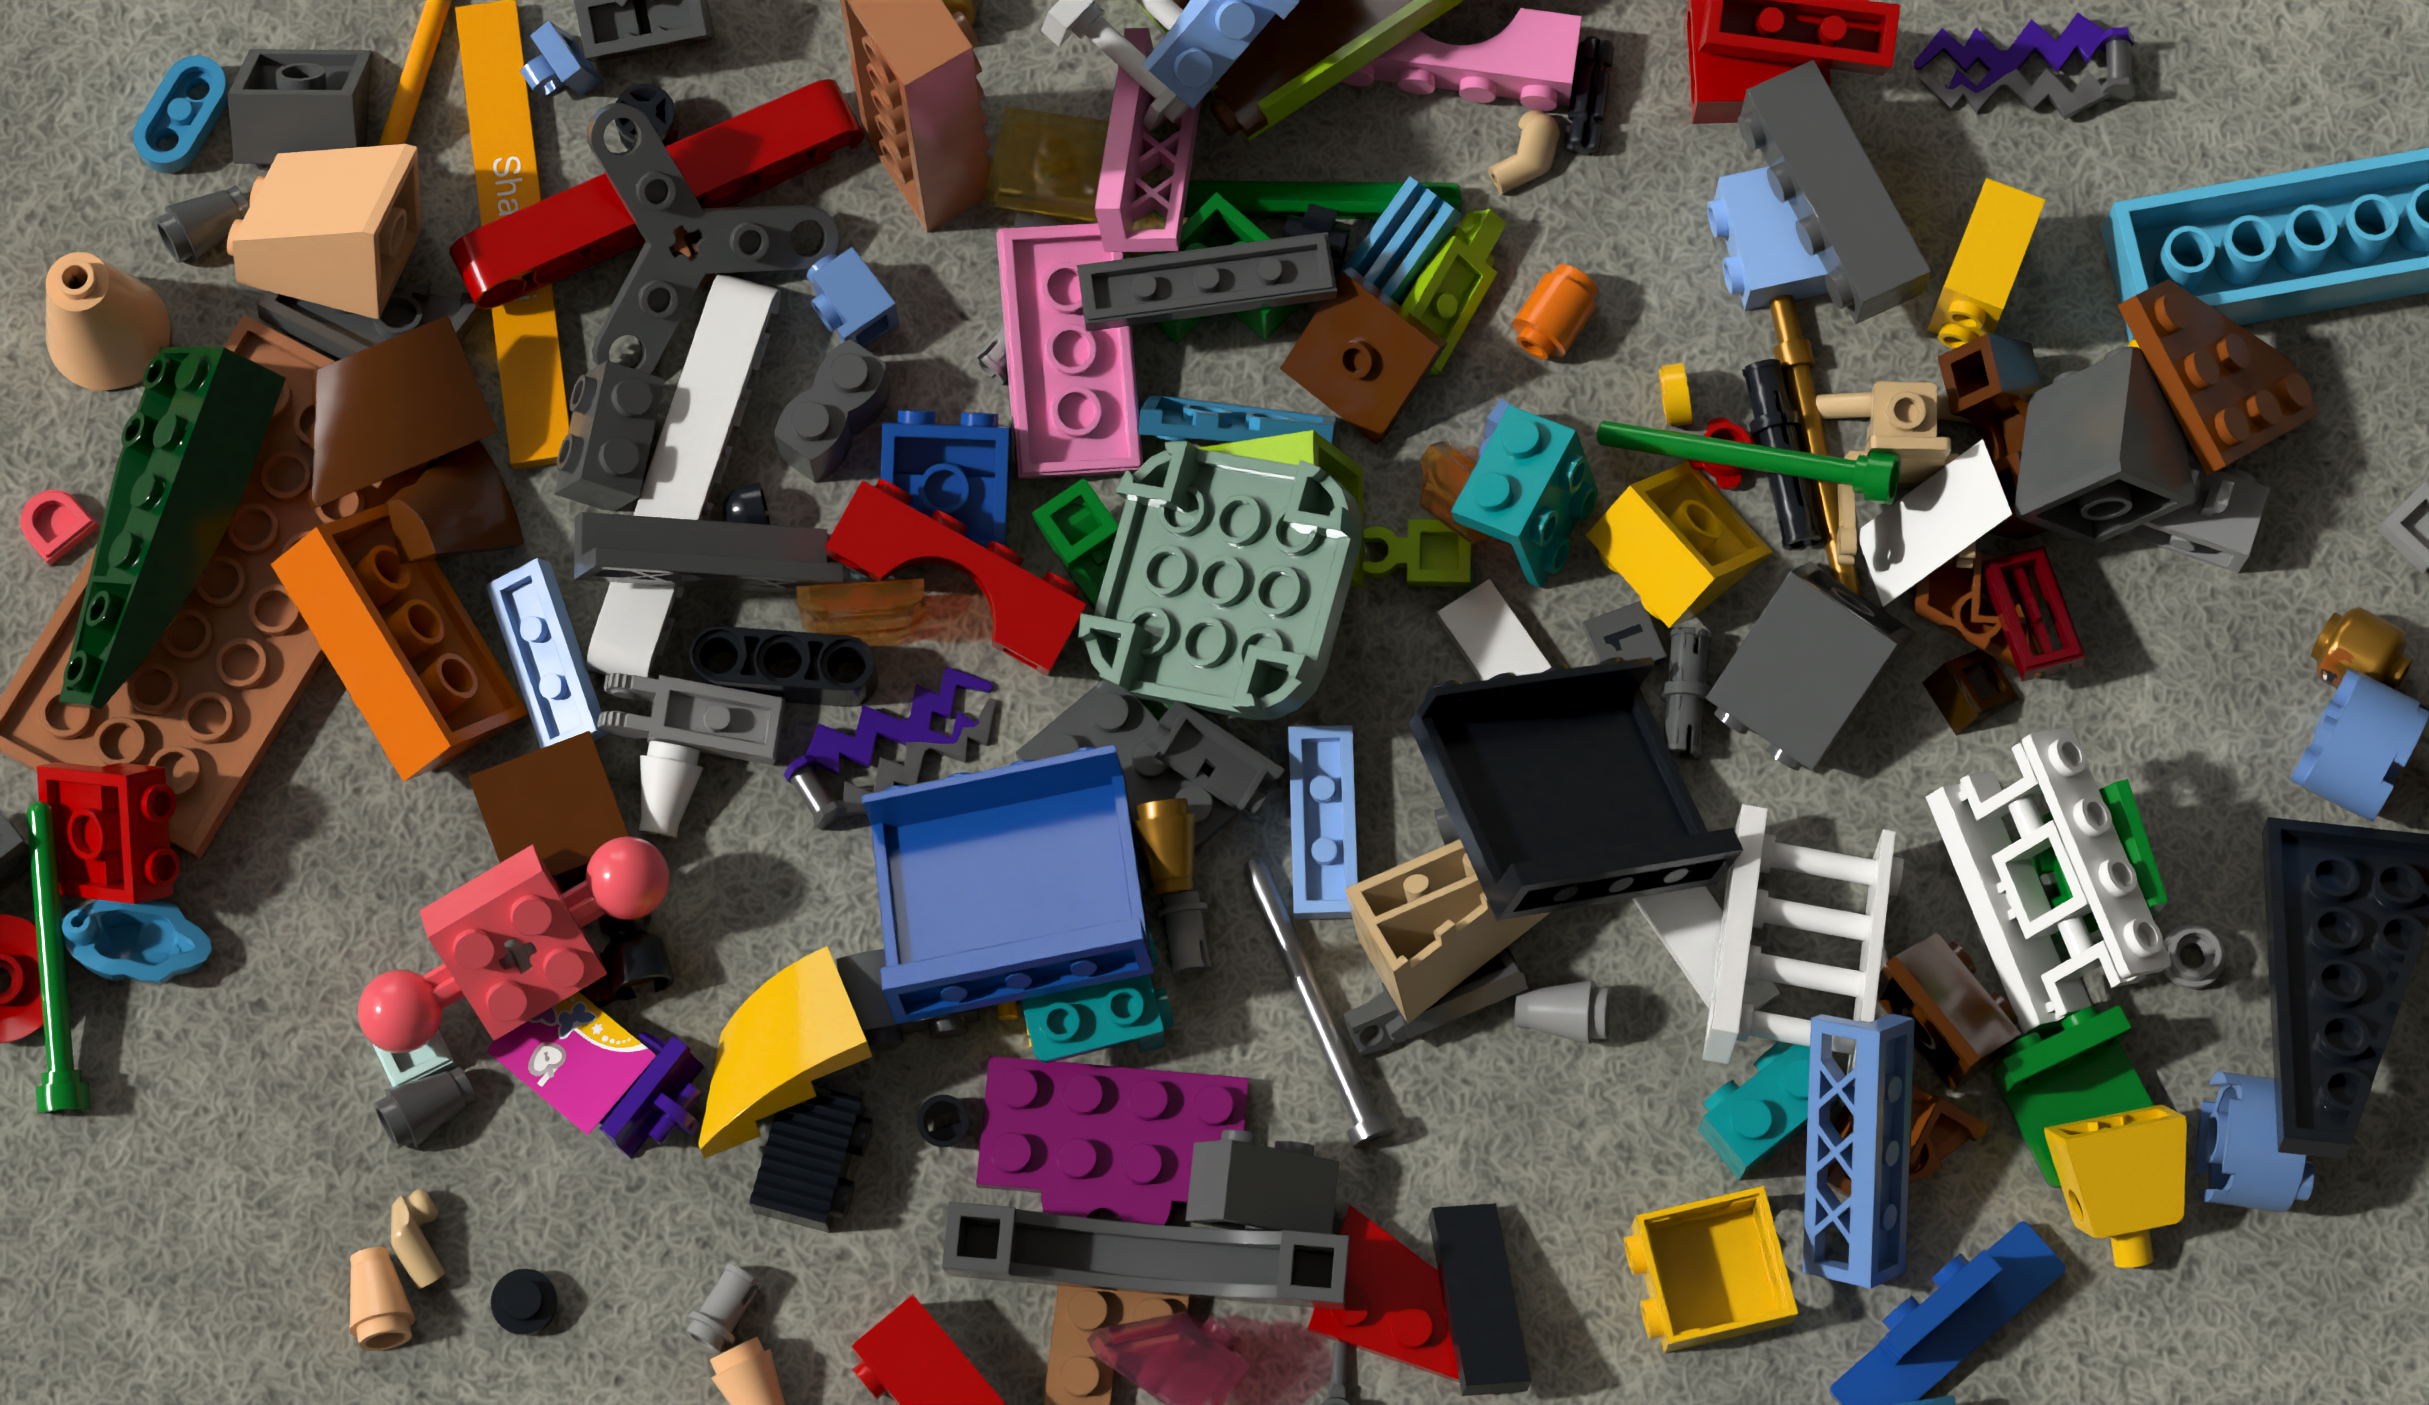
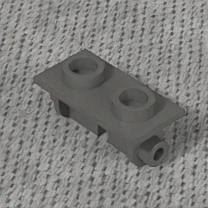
M1175 701L1158 722L1159 725L1146 744L1156 751L1154 758L1191 781L1195 778L1203 763L1212 767L1214 770L1203 786V789L1239 813L1245 808L1255 814L1268 795V792L1263 789L1268 790L1285 770L1272 761L1273 758L1270 752L1260 744L1249 739L1239 740L1219 727L1218 720L1209 711L1190 708L1179 701Z

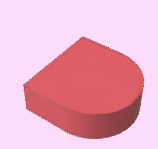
M46 490L33 496L24 506L20 519L24 536L49 566H52L100 527L74 496L62 490Z

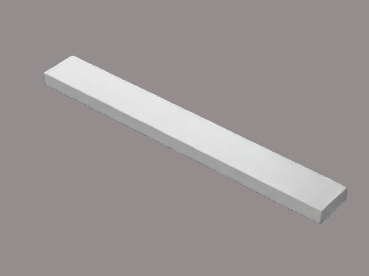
M1490 579L1437 611L1436 618L1480 681L1489 680L1498 674L1507 672L1519 676L1540 673L1551 668L1546 658ZM1705 886L1632 898L1709 1008L1722 918L1720 906ZM1756 979L1755 985L1745 984L1743 1001L1754 1003V1010L1758 1011L1778 998L1780 992L1773 982Z

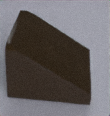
M1979 649L1945 662L1922 682L1955 735L1964 732L2020 699L1995 659Z

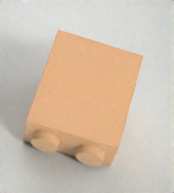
M408 144L278 153L267 175H259L256 178L250 195V207L243 220L236 219L233 222L228 235L227 253L234 256L236 283L379 320L416 245L421 230L418 148Z

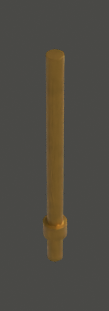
M1780 295L1769 301L1778 345L1774 347L1773 351L1775 359L1782 362V372L1786 375L1793 410L1799 413L1801 427L1798 429L1802 449L1803 452L1830 456L1821 415L1816 406V393L1810 369L1815 367L1810 340L1803 339L1793 295ZM1809 479L1831 575L1851 591L1862 596L1855 563L1854 565L1837 564L1836 544L1839 528L1837 484Z

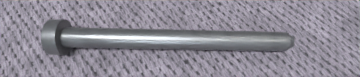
M1260 858L1247 861L1244 864V877L1354 1124L1347 1131L1353 1148L1360 1149L1389 1137L1395 1132L1392 1121L1388 1114L1378 1115L1267 863Z

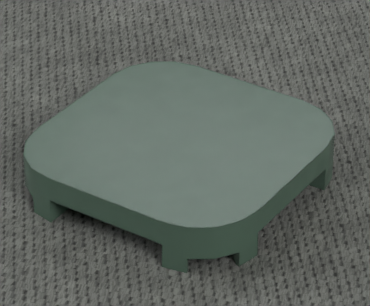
M1188 441L1165 442L1166 450L1151 456L1134 474L1126 470L1115 491L1126 499L1094 615L1081 613L1078 637L1086 642L1091 663L1100 673L1099 677L1139 698L1168 704L1179 701L1190 708L1251 720L1278 719L1296 711L1316 692L1327 670L1361 547L1363 520L1357 501L1334 477L1322 468L1300 460L1299 465L1202 450L1196 448Z

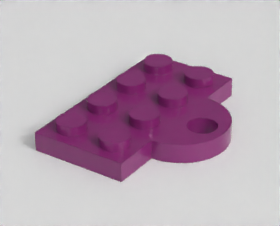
M989 1056L976 1186L977 1188L1041 1193L1043 1213L1090 1218L1098 1212H1110L1115 1214L1121 1222L1166 1226L1170 1218L1172 1204L1187 1206L1194 1142L1221 1140L1222 1130H1245L1249 1078L1057 1061L1042 1063L1033 1059Z

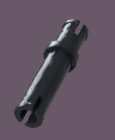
M1767 359L1745 366V369H1742V374L1746 380L1754 420L1749 424L1752 437L1759 439L1760 445L1801 452L1796 432L1801 427L1800 417L1797 411L1791 410L1781 360ZM1767 472L1782 537V548L1789 550L1818 544L1823 540V537L1819 531L1808 478Z

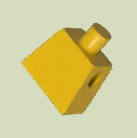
M2161 1104L2045 1127V1138L2075 1227L2093 1238L2110 1237L2113 1260L2116 1267L2134 1268L2152 1263L2154 1257L2150 1229L2179 1223L2184 1217L2186 1116Z

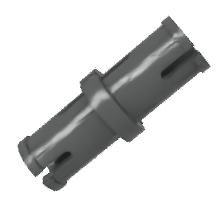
M1679 627L1672 629L1670 632L1671 650L1668 682L1661 686L1660 699L1666 702L1664 740L1672 757H1674V751H1680L1679 759L1698 760L1703 754L1701 746L1704 707L1711 703L1706 699V696L1712 688L1706 685L1709 643L1711 642L1712 634L1707 630L1700 629L1698 637H1694L1695 627Z

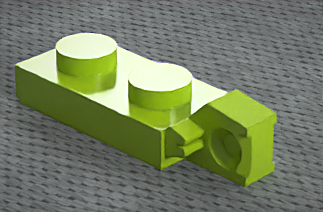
M1471 209L1460 224L1452 228L1424 266L1402 304L1405 310L1448 342L1427 375H1437L1438 372H1441L1498 273L1492 268L1495 258L1490 252L1507 223L1491 209L1478 211Z

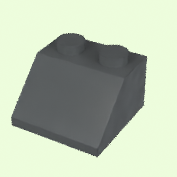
M250 49L227 94L234 164H253V167L256 169L269 171L278 153L366 147L372 50Z

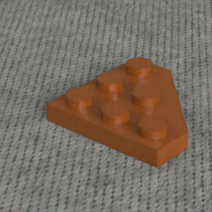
M2168 279L2117 305L2206 475L2231 464L2319 415L2312 400L2309 384L2298 374L2289 357Z

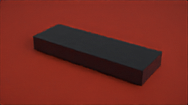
M1496 1203L1433 1207L1428 1220L1462 1396L1528 1391L1531 1376Z

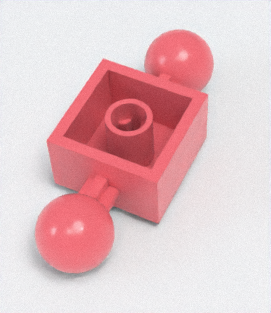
M624 836L612 839L600 846L592 855L586 870V880L563 893L532 844L419 911L427 938L440 956L443 964L423 976L414 971L400 969L384 972L375 977L365 987L358 1003V1020L364 1035L372 1044L387 1052L408 1053L426 1045L435 1036L441 1024L442 1009L465 996L491 1038L495 1041L606 976L607 972L597 946L584 926L604 914L617 919L633 920L653 912L664 900L670 882L669 868L664 856L653 844L638 837ZM514 938L519 943L513 947H505L504 945L508 940Z

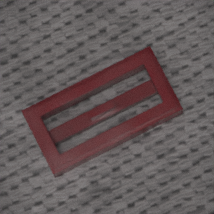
M2041 546L1983 561L1981 572L2021 681L2034 679L2035 674L2045 671L2046 675L2058 673L2060 667L2069 665L2070 669L2082 667L2086 656L2045 547ZM2032 565L2061 642L2063 648L2061 650L2054 651L2024 572L2023 567ZM2008 571L2037 649V656L2032 655L2002 572Z

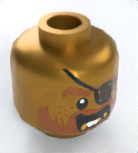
M2359 607L2352 608L2343 616L2336 612L2333 613L2321 631L2311 652V657L2318 661L2317 674L2319 678L2336 689L2347 669L2351 668L2398 690L2413 659L2403 655L2406 647V634L2404 630Z

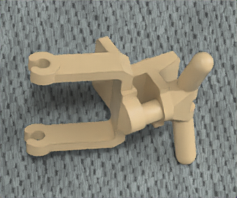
M1878 381L1874 384L1872 392L1822 394L1816 396V406L1822 420L1871 417L1870 425L1867 428L1868 442L1865 450L1849 451L1844 458L1857 460L1859 455L1870 456L1872 451L1899 454L1901 467L1898 488L1919 486L1960 456L1959 454L1950 453L1951 438L1937 437V420L1973 424L1964 417L1952 415L1948 397L1946 395H1938L1937 386L1931 382ZM1837 483L1839 512L1836 544L1837 564L1854 565V555L1857 552L1855 492L1852 490V485ZM1976 541L1954 556L1956 568H1972L1976 552Z

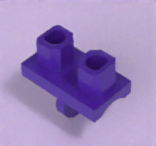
M646 1032L639 1034L636 1039L657 1056L643 1071L641 1077L627 1094L624 1093L599 1122L602 1125L599 1129L617 1149L631 1159L649 1136L662 1145L676 1127L690 1136H694L701 1127L700 1123L688 1112L702 1095L691 1083L704 1066L690 1053L691 1049L675 1036L667 1043Z

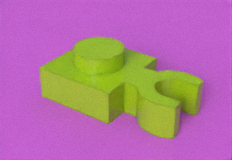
M1408 519V537H1397L1391 530L1385 527H1369L1364 530L1365 542L1386 545L1388 547V554L1380 562H1363V572L1366 576L1372 578H1384L1393 574L1397 568H1407L1408 586L1471 587L1473 529L1458 524L1455 520Z

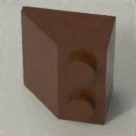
M1937 932L1897 954L1885 963L1879 974L1877 1002L1888 1015L1896 1014L1915 1018L1914 1047L1953 1093L2004 1053L2003 1049L2017 1041L2021 1032L2015 1026L2018 1023V1018L2009 1003L1996 992L1989 995L1973 976L1976 973V967L1965 950L1955 942L1947 944Z

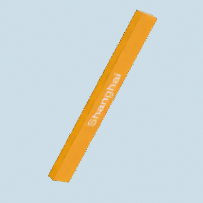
M501 0L455 7L481 226L542 201L528 82L520 72L525 66L519 9L516 0ZM552 283L504 305L492 308L509 457L513 470L557 464L560 447L569 431L570 415Z

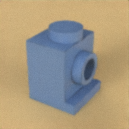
M853 247L839 256L830 254L823 257L807 272V278L814 286L817 296L811 300L812 307L828 330L832 332L837 329L840 344L852 339L864 348L899 324L896 303Z

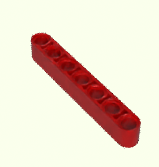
M825 79L809 84L668 145L666 149L702 208L728 207L774 187L830 160L829 154L844 146L849 145L850 149L856 148L863 141L865 134L836 80ZM604 173L472 230L454 242L450 247L449 254L478 309L485 310L504 305L639 246L646 241L609 182L607 175Z

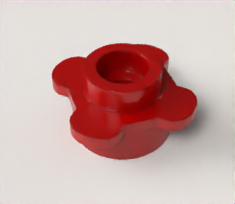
M1717 417L1709 421L1707 431L1704 434L1706 437L1760 445L1759 441L1749 437L1742 427L1731 423L1729 419L1724 417ZM1687 459L1688 464L1693 469H1703L1716 479L1717 486L1721 489L1732 490L1741 483V473L1745 468Z

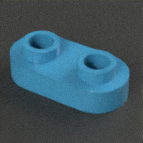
M188 56L172 65L133 131L135 148L142 161L149 168L157 172L173 173L187 167L197 156L228 104L227 94L230 86L222 68L217 62L205 56ZM197 85H206L210 88L209 93L203 99L193 100L189 98L191 89ZM170 135L179 138L177 146L172 150L162 151L158 149V144L162 138Z

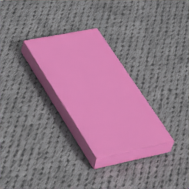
M1098 223L998 229L996 237L1016 480L1125 473L1126 470L1130 473L1136 472L1143 465L1141 434H1138L1139 409L1132 326L1086 332L1077 265L1126 259L1125 252H1104Z

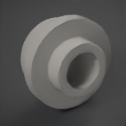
M2186 924L2173 929L2164 938L2163 944L2171 960V966L2162 971L2177 986L2186 989H2200L2214 982L2222 972L2225 964V950L2218 936L2210 929L2201 925ZM2194 947L2199 950L2203 957L2202 965L2197 968H2190L2184 965L2180 959L2181 949Z

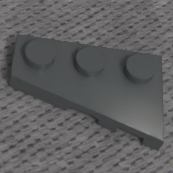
M406 282L404 289L394 288L379 320L269 291L257 303L259 319L340 359L447 315L461 343L484 310L477 308L469 293L463 292L461 299L430 294L429 286Z

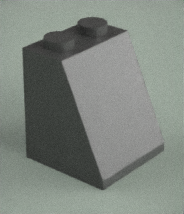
M2129 346L2114 349L2104 356L2103 361L2083 370L2062 373L2053 379V384L2029 395L2014 505L2016 518L2093 546L2196 501L2183 429L2140 348Z
M1810 561L1788 573L1706 696V699L1718 707L1714 714L1728 727L1741 734H1747L1749 729L1770 742L1771 744L1767 751L1779 762L1796 771H1799L1802 765L1812 771L1826 758L1909 643L1915 631L1863 596L1851 591L1832 575Z

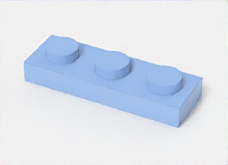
M536 558L486 584L540 748L589 730L594 741L607 735L606 732L597 727L601 709L551 563Z
M1352 725L1288 727L1294 920L1352 918L1345 888L1358 883Z

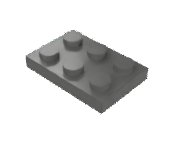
M1104 679L1016 751V756L1019 760H1040L1073 753L1084 747L1099 748L1115 744L1127 782L1132 822L1138 821L1136 805L1167 799L1187 798L1189 813H1196L1194 852L1239 815V812L1203 789L1209 777L1201 768L1191 781L1154 758L1156 751L1146 744L1159 725L1158 721L1135 695L1119 689ZM1134 831L1142 892L1145 895L1154 887V883L1151 882Z

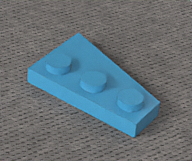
M1150 394L1141 408L1138 434L1154 435L1171 441L1192 442L1194 439L1217 440L1219 444L1314 430L1333 444L1336 417Z

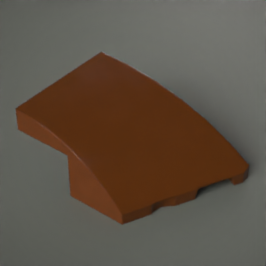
M448 315L313 371L312 403L315 406V420L311 425L310 448H314L313 486L308 491V502L311 509H315L498 433Z

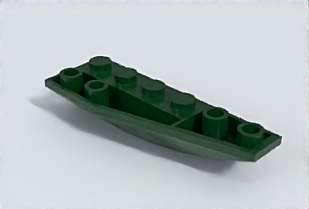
M160 347L158 355L151 360L146 368L143 378L145 389L137 411L127 421L122 432L121 442L123 448L116 464L70 658L64 671V682L59 702L71 707L101 710L143 662L181 610L216 552L241 500L286 380L285 377L225 347Z

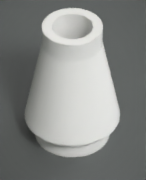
M649 742L647 756H640V832L655 835L662 834V836L677 838L679 824L703 770V767L697 765L700 754L699 750L665 742Z

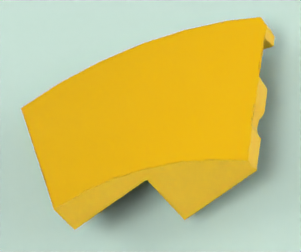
M828 946L806 955L766 981L741 1005L722 1030L698 1144L704 1159L760 1137L761 1134L756 1124L757 1120L816 1097L811 1081L872 1057L867 1040Z

